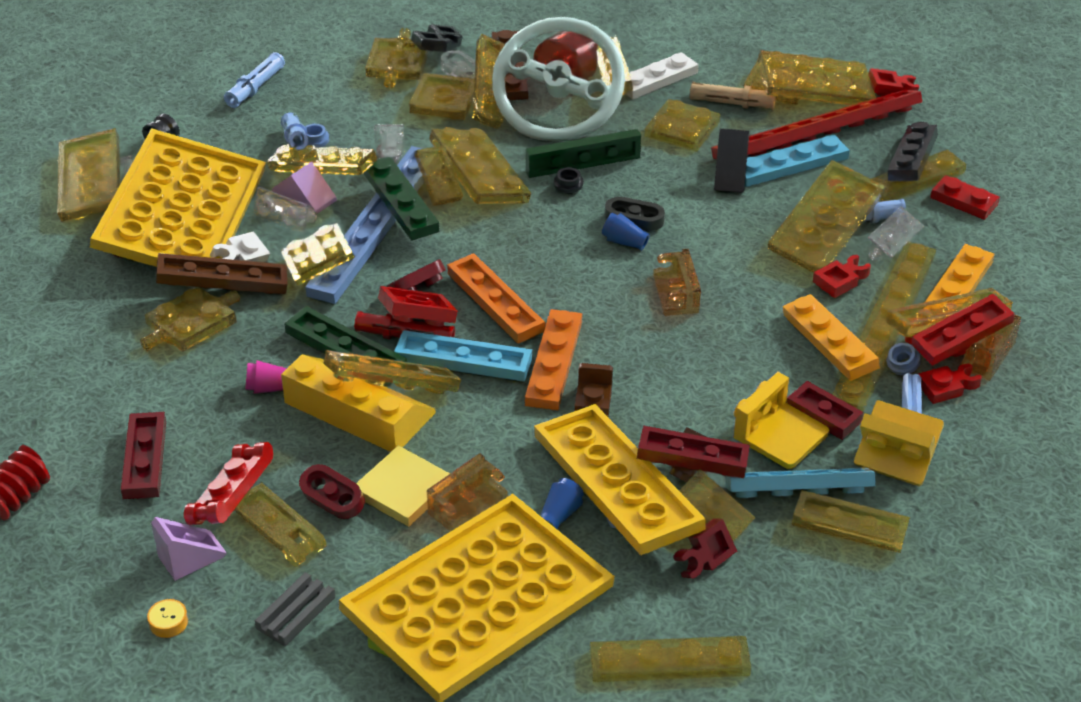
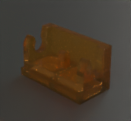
M682 249V252L659 255L657 257L659 263H672L666 268L653 269V278L664 316L699 313L701 288L689 249Z
M1015 315L1012 324L972 344L966 351L965 358L960 365L972 364L971 374L981 375L982 378L990 381L1014 346L1022 317Z
M479 453L427 489L428 514L451 532L508 497V491L496 482L505 479V476L498 468L485 460V456Z

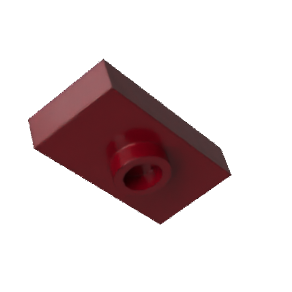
M806 381L789 395L786 401L787 404L829 427V433L841 440L859 426L863 419L864 412L809 381Z

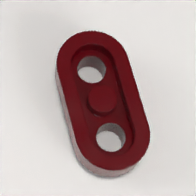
M438 259L390 283L386 287L417 291L415 286L422 282L428 287L442 280L441 273L446 269L441 259Z
M322 464L313 465L307 468L300 476L299 486L306 499L335 517L350 519L362 511L365 497L358 484L330 467ZM324 484L322 489L316 490L318 486ZM351 500L349 504L343 506L346 501Z

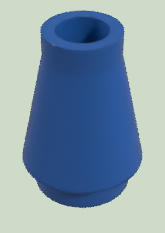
M611 213L602 229V235L607 237V241L634 247L641 251L647 245L650 238L649 233L643 231L622 213L618 215Z
M561 478L558 482L553 483L540 516L558 529L583 504V489L576 482L567 478Z

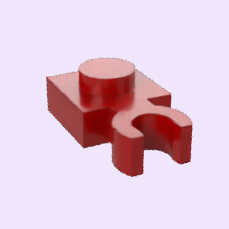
M870 68L867 75V80L873 93L880 96L901 90L918 91L920 87L914 84L916 77L911 75L901 77L895 71Z
M852 255L844 265L836 260L815 271L812 282L833 298H836L857 287L858 280L867 278L870 274L871 264L867 263L863 266H858L860 256Z
M970 363L960 365L953 372L948 366H943L918 373L921 377V390L932 404L963 396L964 389H977L980 387L982 377L981 375L970 377L973 368Z

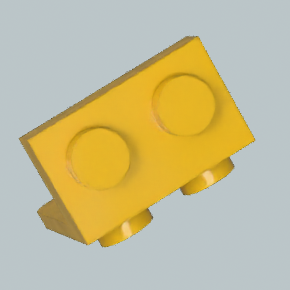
M777 372L768 381L761 382L750 397L742 399L737 404L734 411V417H736L734 439L743 444L750 445V448L787 469H793L828 437L829 427L786 403L789 377Z

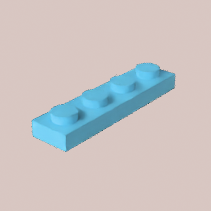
M831 135L754 157H748L745 186H752L846 160L849 158L850 150L836 135Z
M403 330L394 351L407 358V364L524 382L532 361V349Z
M869 468L746 472L744 479L725 476L726 488L730 492H736V497L740 498L757 497V491L770 490L772 496H791L795 489H807V494L811 495L829 494V488H843V493L865 492L864 487L875 486V472Z

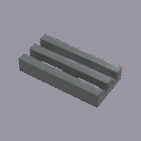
M305 572L255 620L256 629L286 646L335 598V589L329 585L324 588L322 581L318 579L312 581L311 575ZM317 594L318 596L302 611V607ZM290 619H293L281 632L278 631V630H280Z

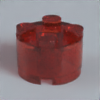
M559 31L536 47L533 60L545 65L555 60L564 61L570 67L573 76L587 80L594 75L597 69L598 45L584 35Z

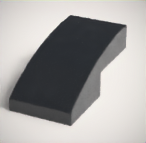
M720 128L714 190L744 193L749 142L748 130Z

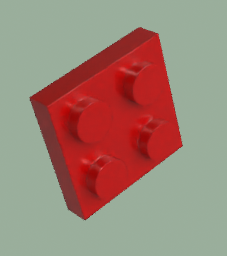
M380 286L378 299L385 306L386 310L393 315V318L398 321L412 322L413 318L424 319L425 323L433 326H444L445 322L454 324L456 322L458 311L442 294Z

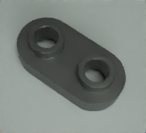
M613 197L605 203L606 220L611 213L617 215L622 213L645 231H655L664 225L665 210L656 203L627 197Z

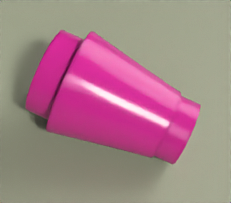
M256 360V363H247L245 390H253L254 394L283 391L281 374L287 368Z

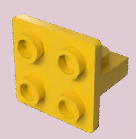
M878 400L875 402L871 415L865 413L860 424L862 439L854 458V464L861 468H869L879 474L921 486L944 427V422L941 419Z

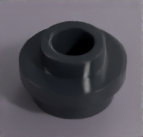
M562 168L554 178V187L563 193L577 192L584 185L580 171L575 168Z

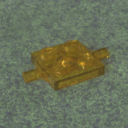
M404 28L400 29L397 38H375L365 67L366 77L385 78L383 84L386 88H389V86L394 88L396 79L421 80L429 51L420 50L409 38L411 31L408 28L405 29V33Z
M195 287L185 291L184 294L173 300L159 305L156 309L144 314L146 324L155 332L140 339L142 347L149 351L163 342L174 345L184 352L237 323L235 312L229 306L240 301L238 292L231 290L220 297H214L202 288Z

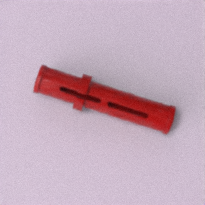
M358 311L355 318V332L383 335L384 339L400 338L403 330L413 332L424 331L420 333H434L433 335L455 338V326H433L423 321L415 320L403 322L394 319L390 313L383 316Z

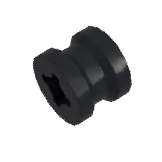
M165 113L159 114L154 118V122L147 123L142 129L144 139L148 136L151 128L176 136L180 134L176 121Z

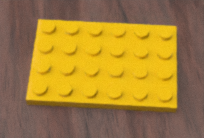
M151 128L91 236L90 248L157 267L158 253L211 258L210 253L214 245L226 244L228 238L235 236L265 171L266 162Z
M511 494L339 599V610L437 702H443L612 588L614 585V575L518 497Z

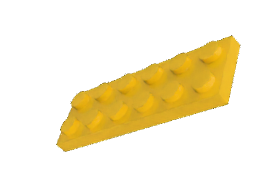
M596 404L534 426L535 438L583 489L584 493L640 555L706 530V518L651 461L636 459L638 448Z

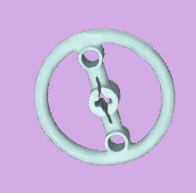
M567 17L540 20L524 27L513 35L499 53L492 76L495 101L507 122L517 131L530 138L550 142L576 140L604 125L618 107L625 84V72L621 54L610 37L601 29L586 21ZM567 31L584 35L598 44L608 57L612 69V84L606 85L605 82L599 79L586 81L573 76L570 67L564 61L555 60L547 65L530 59L529 54L520 48L531 39L549 32ZM518 62H526L522 67H515V64ZM508 73H511L516 79L532 78L545 83L546 89L551 96L563 98L573 94L587 100L588 105L598 111L587 120L566 128L554 129L534 125L522 118L511 106L505 90V77ZM594 92H603L600 97H591V94Z

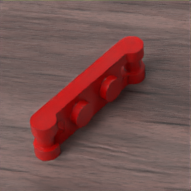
M258 442L253 447H250L248 444L234 445L232 458L224 465V468L217 477L209 483L208 488L197 502L188 503L185 506V522L188 525H201L207 520L211 524L224 523L272 461L273 447L271 443Z

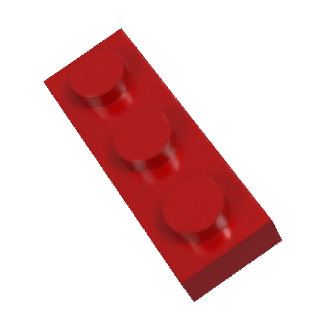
M991 294L913 335L912 346L933 366L1012 324L1015 313L995 294Z

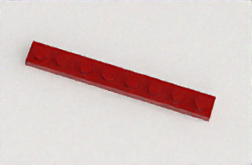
M901 90L749 136L747 155L754 157L767 153V149L773 147L775 149L791 147L792 142L796 140L800 142L816 139V134L837 133L841 131L840 127L860 126L865 124L864 120L883 119L888 117V113L892 111L897 113L912 110V105L922 103L921 91ZM718 145L711 147L713 159H717Z

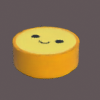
M165 599L155 603L147 614L151 632L162 638L177 636L185 630L188 624L185 606L180 601L174 599Z

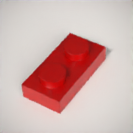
M945 175L933 187L930 198L985 220L998 206L1000 196L962 182L958 178Z

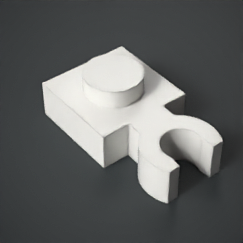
M254 232L230 237L226 244L214 245L210 257L220 256L223 257L222 259L266 262L270 252Z

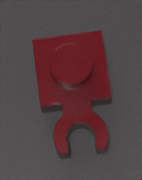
M714 518L706 524V530L688 537L692 548L678 550L673 555L674 561L683 562L688 559V567L681 573L682 578H696L703 569H715L736 553L737 549L724 520Z

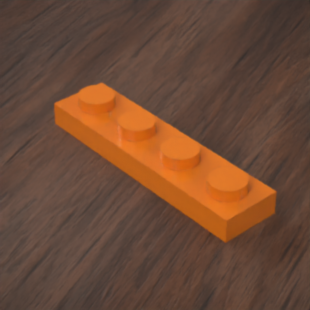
M474 253L447 264L448 275L517 344L544 332L545 321Z
M550 309L526 391L525 406L559 410L582 325V313Z

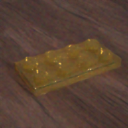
M763 50L760 51L757 58L766 95L844 105H854L876 98L865 63Z
M450 127L431 130L429 140L475 204L529 203L531 192L484 130L478 128L458 130Z
M116 128L59 142L57 213L61 222L72 219L78 220L84 216L105 212L120 186V141Z
M831 160L768 241V249L814 273L836 259L883 196L885 186Z

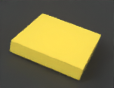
M398 445L361 478L357 484L367 504L409 527L454 485V475Z

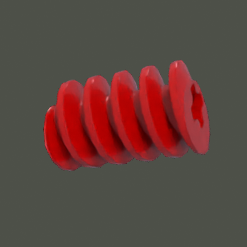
M21 445L18 451L9 455L8 460L0 463V520H8L10 518L9 510L14 512L19 510L21 505L19 501L27 502L31 496L30 492L37 493L40 490V483L46 484L50 481V475L38 453L29 446Z

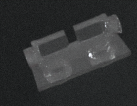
M257 187L253 216L300 234L305 233L306 224L316 221L317 212L314 211L313 207L262 187Z
M899 207L868 236V239L873 242L869 247V257L874 261L883 260L887 255L892 258L923 229L924 225L903 207Z

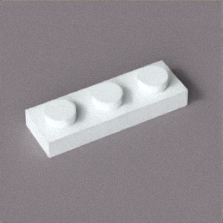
M682 52L674 54L671 57L626 74L623 93L633 100L697 74L699 65Z

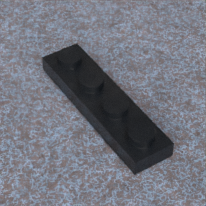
M916 122L908 125L887 170L888 181H919L938 136L937 125H929L927 122Z

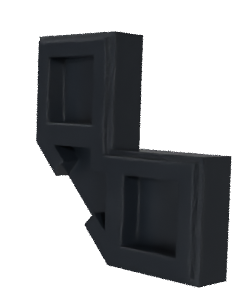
M431 24L428 26L427 32L413 31L411 41L420 50L447 52L461 46L463 36L452 26Z

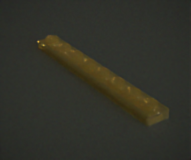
M906 241L859 338L861 342L879 357L880 369L852 381L842 374L832 395L862 412L865 411L887 363L886 359L889 350L897 342L932 266L937 249Z

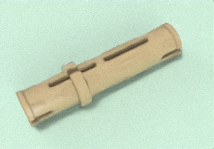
M692 82L690 100L742 105V108L746 109L749 106L774 110L776 91L755 90L751 86L738 88Z

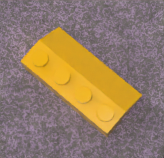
M302 354L281 374L286 404L390 452L398 445L403 448L436 413L435 408L324 359Z

